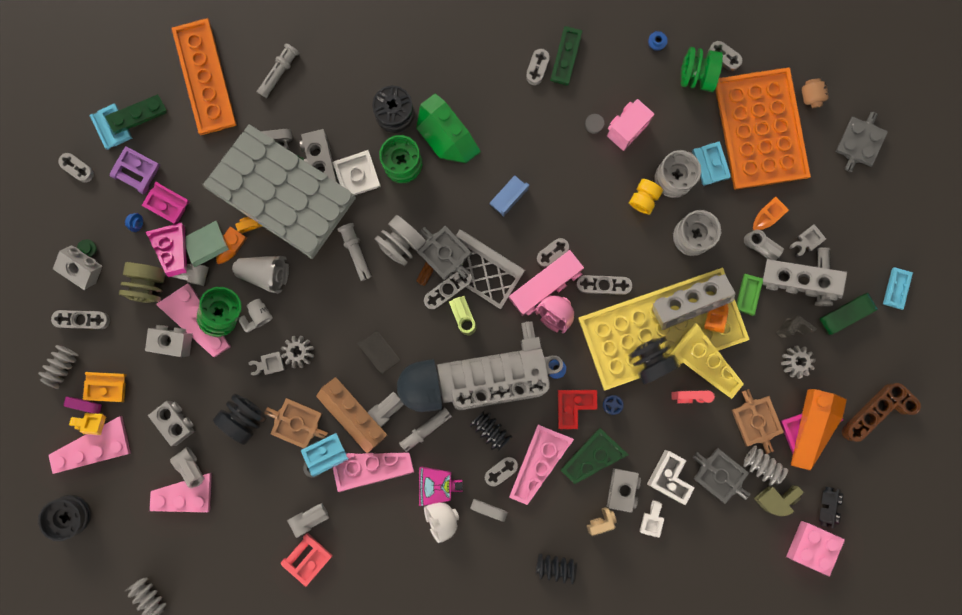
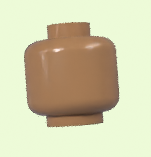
M820 78L806 81V85L802 87L803 102L811 105L812 108L823 106V102L829 98L826 82L821 81Z

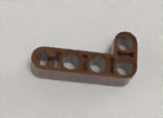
M900 383L887 384L843 427L842 435L848 441H862L894 408L900 414L915 415L919 413L921 404L904 385ZM893 388L897 390L896 397L892 395ZM879 401H882L884 404L882 410L878 408ZM907 402H910L911 409L909 411L906 409ZM867 414L870 416V422L868 424L865 422L864 419Z

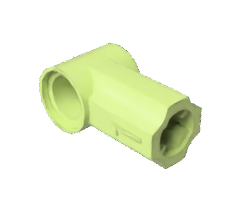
M465 296L455 298L449 304L457 321L458 328L464 335H472L476 331V323ZM464 322H472V328L470 330L462 329Z

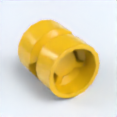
M642 179L637 187L638 193L633 194L629 204L642 213L651 214L655 207L654 201L660 198L663 189L650 180Z

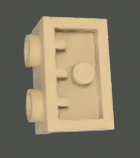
M606 507L602 508L605 520L601 518L591 520L590 524L586 525L589 534L595 535L615 529L614 523H617L614 512L609 511Z

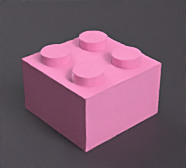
M637 99L634 103L630 101L623 109L621 117L617 115L610 123L611 125L608 128L610 131L607 137L624 151L649 125L654 113L640 100Z
M801 521L786 557L830 576L844 539Z

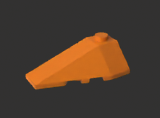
M816 389L807 390L791 466L807 470L813 468L843 418L847 399Z

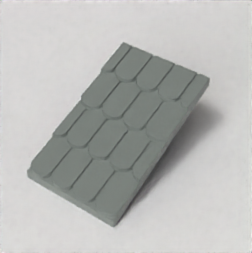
M250 124L203 184L206 189L312 259L356 199L355 195L348 189L333 181L326 174L303 161Z

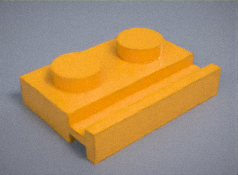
M85 372L86 381H84L83 400L124 402L126 374Z

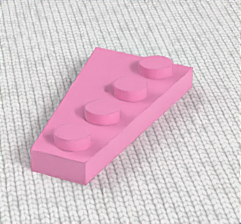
M189 283L156 304L181 328L186 329L187 333H193L192 338L213 357L218 356L231 347L224 336L213 337L205 334L199 328L196 322V314L200 298Z
M119 416L104 424L101 435L86 434L49 454L52 473L55 474L131 454L123 417Z
M537 425L509 498L528 505L574 439Z
M346 453L349 460L333 467L338 492L414 473L410 453Z

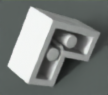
M665 450L647 485L686 505L694 490L693 486L677 478L686 460Z

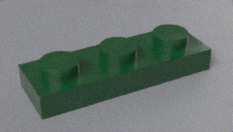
M564 26L550 81L569 85L583 30Z
M157 94L105 116V119L113 134L116 135L167 113V110Z

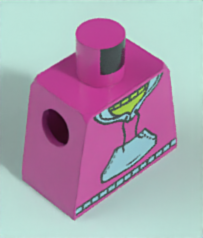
M427 467L419 468V506L451 501V492H463V480H451L450 471Z

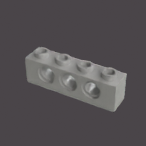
M324 129L301 134V150L306 153L307 157L304 161L316 169L325 167L324 174L338 183ZM320 149L321 152L318 156H312L313 150Z
M767 259L763 285L770 290L782 288L786 289L788 293L797 294L800 291L805 292V295L811 297L823 295L826 296V299L838 300V298L842 299L847 272ZM785 273L789 275L790 279L783 282L778 278L779 275ZM800 277H807L809 283L802 285L798 279ZM826 280L829 283V287L821 288L818 282Z
M725 274L721 276L715 275L704 283H696L687 290L676 291L670 297L657 299L653 303V312L662 330H665L733 302L735 292ZM712 291L715 295H708L706 292ZM693 298L696 299L697 302L691 303L688 300ZM678 306L680 309L672 310L670 307Z

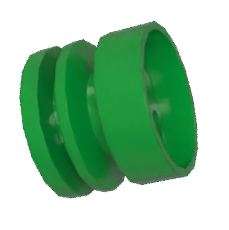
M690 46L681 67V86L687 87L690 80V88H694L699 80L701 90L714 92L722 68L723 53L709 50L706 58H703V49L699 48L695 56V47Z
M395 135L388 138L382 144L379 155L386 175L392 181L398 183H408L416 179L422 169V158L416 142L410 137Z
M225 287L208 289L200 299L196 314V322L199 328L205 334L213 337H222L232 332L241 312V301L238 295Z

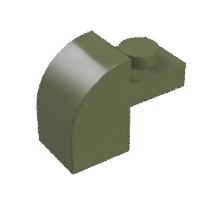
M793 485L780 495L774 487L767 486L754 499L766 512L777 516H787L794 512L789 505L796 504L804 492L798 486Z

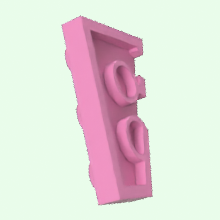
M212 473L203 475L205 479L197 487L189 488L185 481L151 491L150 511L210 512Z

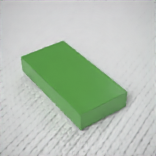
M748 274L743 275L736 303L740 313L755 315L763 278Z

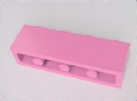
M569 250L509 296V300L522 316L525 314L529 316L535 311V306L546 297L551 296L555 291L561 292L567 287L566 282L570 279L573 281L578 279L582 275L581 271L584 267Z

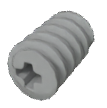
M56 345L55 347L59 352H51L55 358L47 359L51 365H43L46 372H39L38 374L42 377L40 379L41 382L52 388L59 389L60 385L57 382L61 383L64 381L62 376H67L68 372L66 369L72 368L69 362H76V358L73 355H79L64 346Z
M756 445L751 448L744 459L743 467L745 468L750 464L749 471L753 472L756 469L757 477L763 474V482L770 479L769 486L780 484L788 473L787 468L782 469L781 463L776 464V460L770 459L768 454L763 455V450H757Z
M147 577L140 579L125 590H131L128 594L129 598L135 596L132 601L133 604L140 603L137 607L138 611L145 609L142 615H160L164 612L163 609L166 603L159 604L161 596L154 598L157 590L149 591L153 585L152 583L145 585L148 580Z

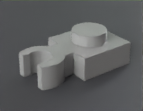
M814 224L798 236L800 242H794L789 248L799 247L800 251L796 254V257H799L805 253L806 248L810 252L825 241L826 238Z
M280 351L261 356L262 362L250 361L248 363L250 366H257V370L251 372V375H259L262 370H264L265 375L285 371Z

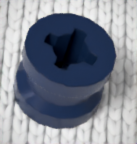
M616 395L608 396L603 401V409L608 414L616 415L622 411L623 401Z

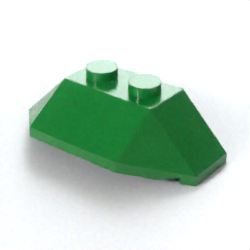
M436 93L420 104L416 129L440 159L467 163L481 152L463 123L448 104Z

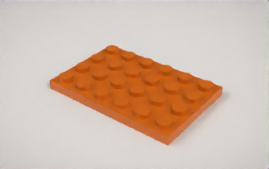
M790 67L719 78L715 89L734 190L810 178Z

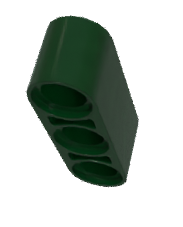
M865 293L819 319L828 335H832L877 311L878 308L870 294Z

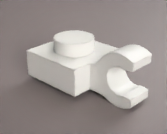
M652 500L650 514L644 513L640 533L660 538L664 518L659 516L662 503Z

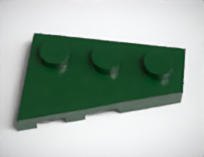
M599 428L560 471L576 484L595 472L628 456V454Z

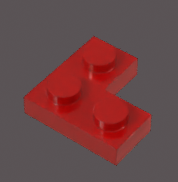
M558 390V429H578V410H597V390Z

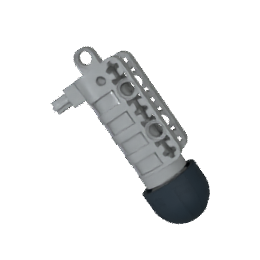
M528 321L521 323L524 340H521L522 351L437 364V371L434 359L416 362L406 367L400 374L397 382V392L405 406L419 412L441 410V396L443 403L452 402L453 406L458 410L537 398L548 391V375L561 371L563 361L558 356L544 357L539 337L535 338L533 322ZM553 359L559 362L557 370L549 368L550 360ZM536 384L542 387L541 390H539V388L532 389V391H530V388L534 387ZM516 386H520L523 389L522 395L516 393ZM509 389V393H505L501 398L500 395H493V398H491V394H495L498 390L503 393ZM483 393L486 400L479 401L476 398V394ZM470 394H472L471 399L465 400L464 404H461L460 401H457L459 396H462L463 399L469 398Z

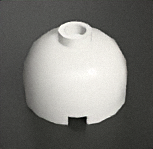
M443 502L429 504L424 507L425 518L430 523L432 528L430 531L434 539L439 543L451 538L456 532L457 520H459L456 509H451L448 504Z

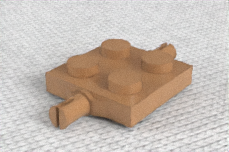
M750 389L742 391L746 403L732 409V413L745 445L750 446L755 443H762L766 454L773 452L770 440L784 432L770 397L767 396L759 400H753Z
M288 398L285 399L279 411L269 407L265 411V415L275 419L274 427L271 431L273 436L302 448L308 447L314 436L321 439L327 438L325 436L328 435V432L318 429V423L323 414Z

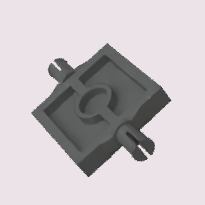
M870 112L867 121L851 117L835 151L849 159L844 168L846 171L852 172L856 163H863L870 167L873 165L888 131L874 125L878 116L877 113Z
M446 226L433 235L426 227L420 230L419 233L427 240L424 246L417 252L443 280L456 271L464 279L466 275L470 274L462 265L472 253Z
M718 448L707 459L699 454V452L695 453L696 456H693V459L701 464L699 472L693 478L695 481L725 504L736 493L744 500L748 499L750 493L742 488V484L749 472Z

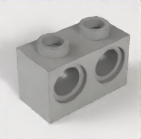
M166 401L148 416L170 446H177L195 432L192 428L194 425L188 417L182 415V409L176 402ZM167 409L171 412L168 420L164 417V412ZM177 425H180L182 427V433L180 435H178L175 431Z

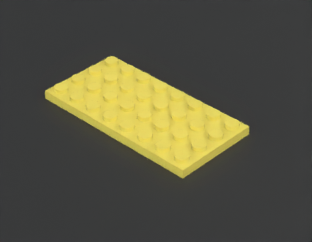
M723 268L578 318L603 390L640 378L638 372L644 368L643 364L633 366L634 362L640 360L639 356L632 359L628 356L636 347L652 339L665 336L667 341L660 344V347L662 349L670 345L671 348L664 353L666 357L670 356L694 323L698 324L717 351L750 340L735 299L733 302L728 303V318L724 333L705 329L708 312L665 330H662L653 312V303L657 299L670 297L676 291L687 290L696 283H704L715 275L721 276L725 274ZM712 291L706 292L708 295H715ZM693 298L688 300L691 303L697 302V300ZM678 306L670 307L672 310L680 309Z

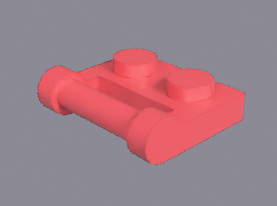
M711 391L671 392L672 400H677V404L693 403V399L698 403H710L714 400V394Z
M309 533L302 537L303 540L288 558H284L280 563L305 587L333 556ZM310 545L313 549L297 568L294 567V561Z

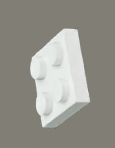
M368 150L332 162L339 184L348 189L352 194L358 195L381 187Z

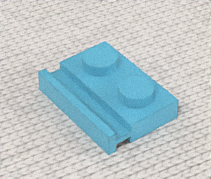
M115 103L90 115L107 150L112 146H117L132 139L129 130L114 135L105 119L106 115L119 110Z
M720 141L692 150L693 155L701 165L700 178L703 186L731 178Z
M337 433L301 450L313 477L349 460Z

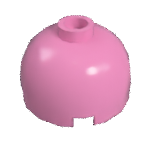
M546 297L535 308L536 315L540 314L542 316L540 321L554 332L561 330L562 333H565L573 323L574 310L571 302L565 297Z

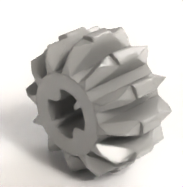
M292 336V343L286 340L285 343L288 347L282 346L281 348L286 351V353L281 355L282 358H287L285 364L288 365L292 362V368H296L297 364L300 368H303V361L306 364H310L311 362L307 358L314 357V354L309 353V351L314 350V347L307 346L311 341H304L303 336H300L298 341L296 336ZM297 347H299V350L302 351L301 355L298 354V357H296L297 354L294 353L295 349L298 350Z
M794 346L793 349H787L788 354L782 355L786 361L781 362V365H787L784 372L790 371V377L797 376L799 379L803 378V374L809 376V370H814L815 368L811 363H814L816 360L810 359L813 353L807 352L806 347L800 349L799 346ZM796 359H800V360H801V362L799 363V364H801V365H796L795 362L798 361V360H796Z

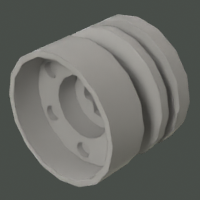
M684 150L669 153L656 169L654 175L655 183L663 189L662 194L671 198L681 197L687 194L700 179L701 165L692 153Z
M705 210L693 211L675 226L673 232L674 243L682 253L689 256H698L715 246L719 241L721 225L712 213Z
M396 215L388 223L393 232L390 234L382 230L381 233L387 239L384 241L381 237L377 236L375 241L379 244L380 249L393 261L405 266L408 262L402 255L404 254L411 259L413 256L408 249L411 247L419 251L426 241L412 226Z

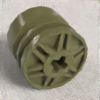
M125 262L123 275L131 278V281L121 282V286L128 287L129 291L119 290V295L137 302H160L161 297L152 294L153 292L162 293V289L155 287L154 284L164 283L166 275L164 269Z

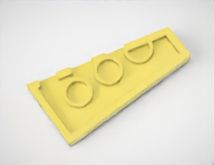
M696 323L693 324L671 353L731 399L744 384Z

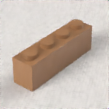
M336 377L323 386L316 395L367 454L387 436L383 429Z

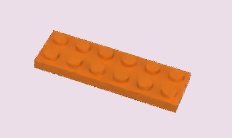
M206 18L172 27L198 133L204 135L237 126L209 19Z

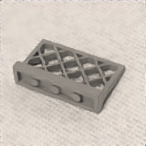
M459 230L456 237L467 248L474 251L472 255L478 254L482 260V264L472 266L470 256L467 258L469 267L465 269H470L474 287L469 284L466 288L501 309L526 270L463 230ZM485 265H496L498 274L488 276ZM483 266L485 277L475 279L472 268ZM510 274L516 278L512 285L504 287L502 275ZM499 276L501 287L491 289L488 278ZM461 277L457 280L458 283L463 281ZM486 279L488 290L482 292L477 290L475 281ZM502 289L504 298L498 303L493 300L492 291Z

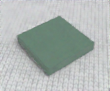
M217 221L185 237L186 250L194 267L229 250Z

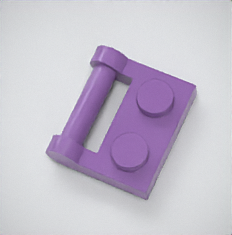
M125 146L110 172V177L119 179L138 189V192L145 194L160 165ZM125 167L142 176L143 180L139 182L122 173V168Z

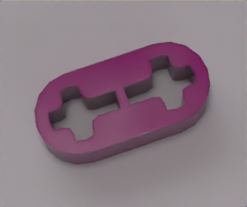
M69 396L65 397L63 405L94 414H100L102 408L100 403Z

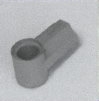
M761 230L749 232L744 237V243L748 248L756 250L769 260L776 261L783 253L784 248L766 237L765 233ZM752 235L758 237L757 244L752 241Z
M187 264V273L171 277L204 286L209 267L203 265L194 267L192 264Z
M392 392L379 405H375L367 413L382 427L404 404L398 395Z
M186 447L170 459L172 465L181 473L189 488L197 487L203 483L205 478L196 464L197 458L190 448Z
M321 503L287 521L297 538L310 531L312 527L327 520L329 515Z

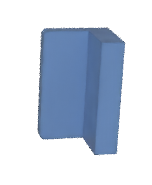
M514 175L490 202V205L504 217L529 189V184L527 182L524 184Z

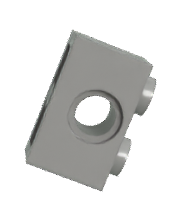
M71 245L59 251L53 270L85 290L96 284L103 266Z
M156 325V328H148L145 351L178 357L190 356L193 333H186V329L183 328L168 330V326ZM168 337L171 338V343H170V345L168 344V341H167Z
M613 468L607 501L608 508L632 512L633 508H636L638 497H635L636 489L640 488L641 477H638L639 473ZM623 485L629 487V493L625 496L620 494V488Z

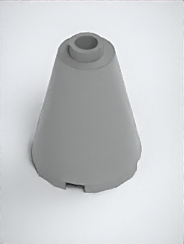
M281 255L239 258L234 262L232 271L236 277L271 293L279 294L283 291V289H280L282 284L286 285L289 265L284 261L286 257Z

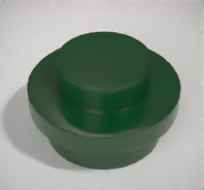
M84 239L77 245V248L90 258L96 253V244L89 239Z

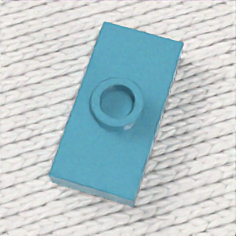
M895 267L892 268L883 305L900 310L904 309L913 272Z

